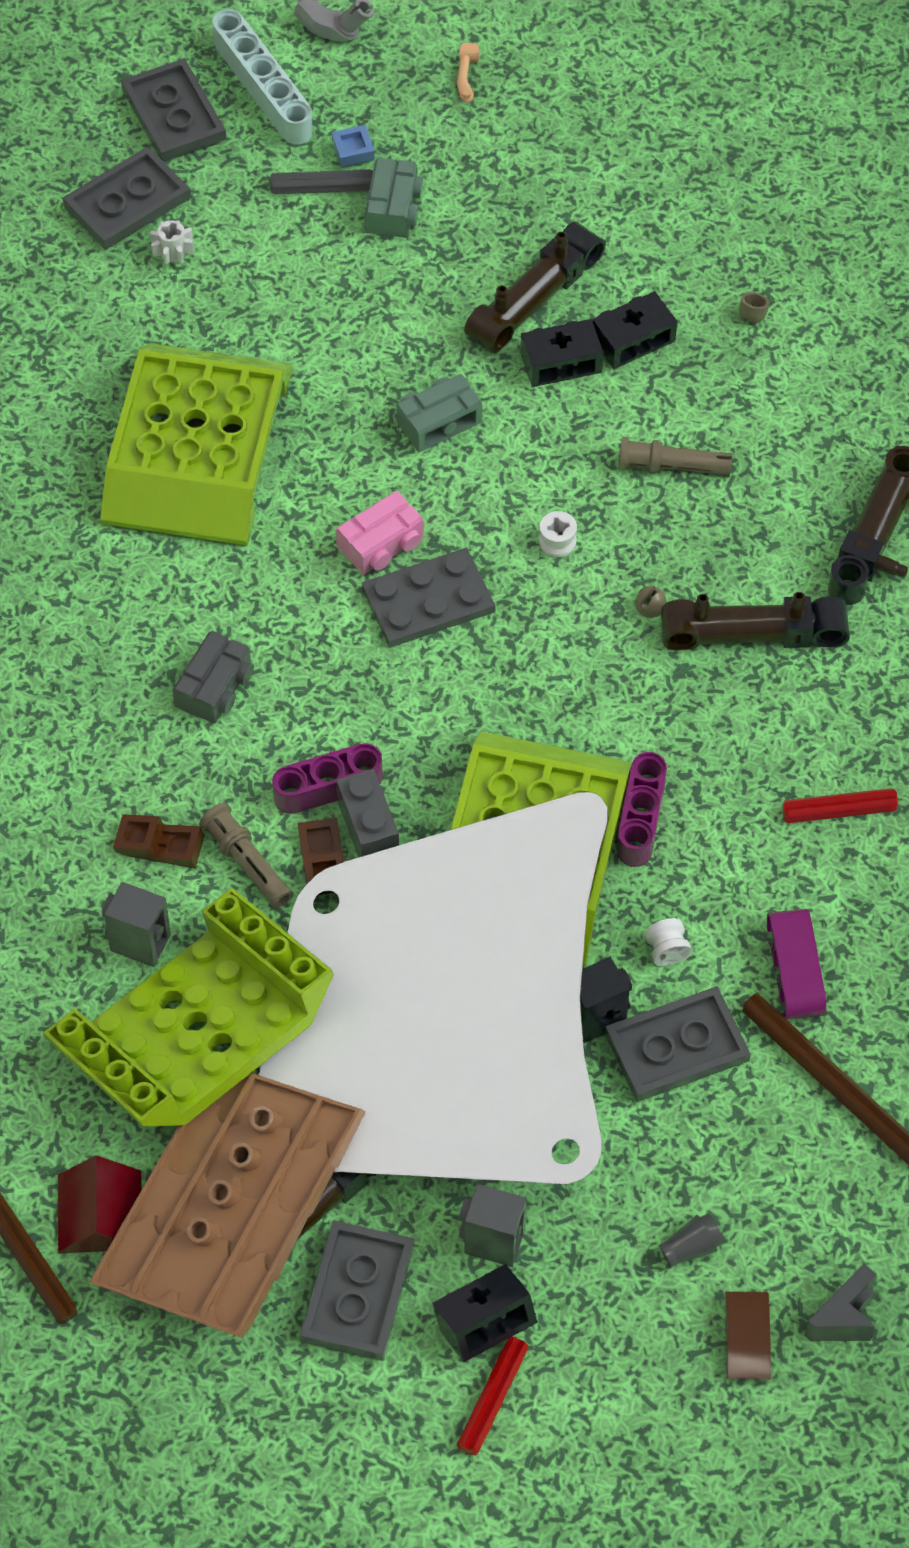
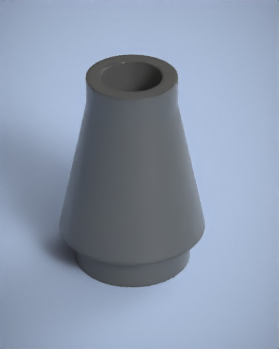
M707 1213L702 1217H699L698 1214L694 1216L667 1241L660 1244L659 1247L670 1267H673L678 1263L717 1252V1247L725 1243L715 1221Z

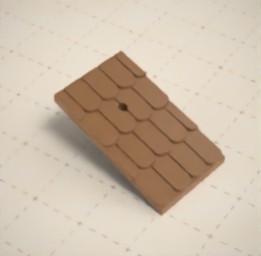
M250 1073L189 1123L178 1126L89 1283L243 1338L245 1333L251 1328L274 1280L277 1281L308 1217L313 1214L335 1167H339L365 1111Z

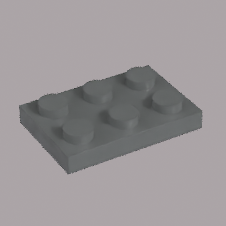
M185 58L121 80L122 91L163 162L227 139L226 129Z
M147 146L64 196L63 204L65 209L106 250L190 199L191 191Z
M467 547L362 582L364 595L389 648L495 613V604Z
M718 986L605 1026L607 1040L637 1102L750 1061L751 1053Z
M333 1220L301 1330L300 1341L384 1361L414 1250L415 1239Z

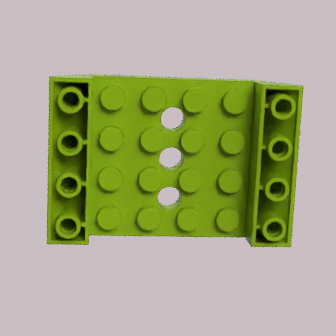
M149 343L140 348L105 469L100 517L101 524L247 546L255 518L254 495L279 397H285L292 372V364ZM157 413H164L169 416L162 422H154L150 419ZM195 418L205 421L202 426L197 428L186 424ZM229 424H237L242 427L235 433H228L223 430Z
M481 731L473 743L451 830L484 821L489 816L505 815L575 793L589 792L597 794L607 806V825L600 846L587 904L582 968H585L593 936L595 915L622 802L626 796L632 762Z
M230 888L201 911L208 928L206 934L104 1013L90 1022L74 1008L43 1032L45 1038L141 1126H182L189 1123L312 1025L334 976L331 968L234 888ZM172 1001H182L175 1009H164ZM206 1022V1025L200 1030H188L194 1023ZM220 1044H231L224 1052H212Z

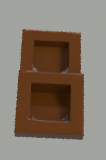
M122 814L113 849L117 853L133 858L196 868L205 834L201 826L163 824L159 816Z
M337 818L298 823L307 885L318 873L343 863V852L341 850ZM323 891V892L319 893L318 895L330 894V893H335V892H333V891Z
M726 1292L727 1378L771 1379L769 1292Z

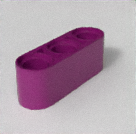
M363 743L284 766L274 773L272 779L274 804L283 813L294 814L336 802V780L368 771L358 769L364 766L374 769L381 784L383 779L382 754L374 745ZM327 777L334 778V780L327 782L321 779ZM286 789H297V791L291 793L284 792Z
M654 752L639 754L634 758L631 766L617 844V855L620 861L630 867L645 865L650 861L653 853L667 773V764L664 758ZM643 775H651V776H654L655 778L646 779V778H644V777H642V776H643ZM637 808H645V809H647V810H649V811H647V812H639V811H636L635 809H637ZM637 841L643 845L633 846L629 842Z
M809 909L768 912L767 931H772L773 943H770L774 967L779 969V978H776L780 1002H785L786 1014H783V1017L788 1020L825 1016L826 995Z

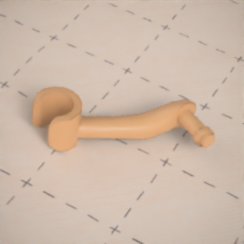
M475 43L462 44L459 52L460 64L457 88L460 98L464 102H470L474 97V93L468 83L469 62L478 63L480 49Z

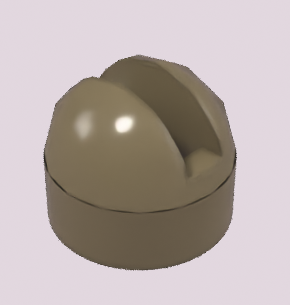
M754 292L745 293L741 297L739 314L744 321L750 319L752 324H756L767 315L770 302L762 294Z
M653 585L645 586L636 597L637 611L649 618L661 615L660 610L666 604L664 592ZM650 596H653L648 606L644 604Z

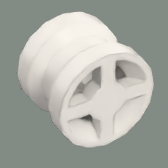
M554 511L545 515L540 522L539 545L542 551L553 557L569 555L576 546L577 523L570 514L562 511Z
M671 918L658 921L645 931L647 943L653 946L652 959L657 966L662 967L682 962L692 954L690 943L683 937L685 933L683 922L679 919Z

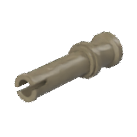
M622 436L618 469L624 470L626 466L646 468L650 473L659 472L660 469H672L729 477L732 453L662 446V442H659V440L645 443L629 441L628 437Z
M223 802L213 806L202 816L199 823L204 831H210L218 841L219 850L223 855L235 859L249 879L269 901L272 908L277 909L292 898L293 892L288 889L270 864L251 843L252 837L248 828L241 827L231 815L232 809L227 803Z

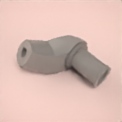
M301 0L295 7L294 15L311 33L331 41L344 43L358 36L359 27L374 15V9H370L365 13L372 7L368 0H356L345 12L329 10L316 0Z

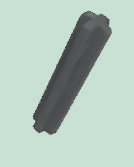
M373 170L272 173L270 176V189L273 194L369 191Z

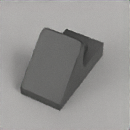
M863 1264L808 1320L805 1336L810 1341H871L875 1326L860 1312L870 1304L876 1294L873 1291L877 1274Z

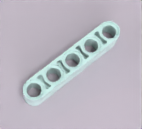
M224 9L217 12L213 17L212 24L214 45L285 141L297 145L309 141L312 137L313 128L312 109L238 11Z

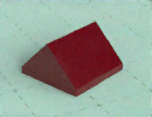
M95 1155L58 1174V1254L108 1250L142 1191L141 1170Z

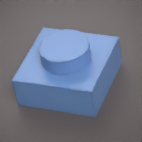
M366 125L332 132V143L341 167L375 160L374 148Z

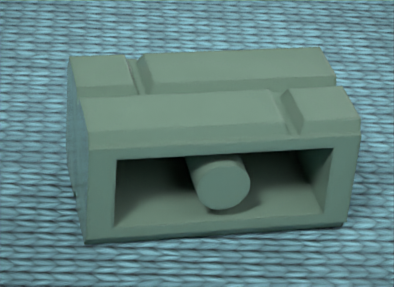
M377 158L375 160L365 209V233L407 237L409 225L416 226L418 204H414V199H421L423 177H417V164L415 162L404 160L395 162L394 159Z
M462 374L450 379L443 377L437 380L431 388L419 394L412 392L405 395L400 403L396 404L397 423L416 450L421 452L482 423V402L474 390L470 388L469 383Z

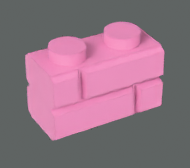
M398 491L393 492L336 528L337 547L362 575L373 569L375 571L382 570L390 563L393 556L403 550L405 552L412 551L420 544L423 538L422 516L412 506H409L408 501Z

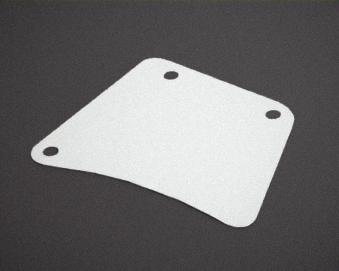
M589 792L575 793L352 859L318 873L300 892L291 913L288 934L331 968L334 976L312 1025L261 1065L259 1076L365 1111L339 1167H335L333 1172L569 1184L583 1179L596 1167L601 1156L602 1139L584 1058L580 990L587 904L600 846L607 825V806L600 796ZM323 891H333L339 897L338 907L329 914L318 913L313 907L315 897ZM562 1139L574 1140L580 1149L578 1158L570 1164H559L552 1157L553 1146Z

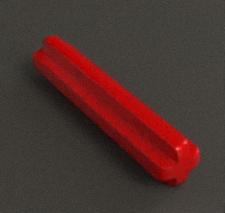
M888 788L791 799L783 802L782 814L786 823L891 812L896 811L898 808V796L895 789Z
M513 1336L507 1339L458 1440L457 1447L461 1451L472 1456H476L479 1453L529 1349L526 1342Z

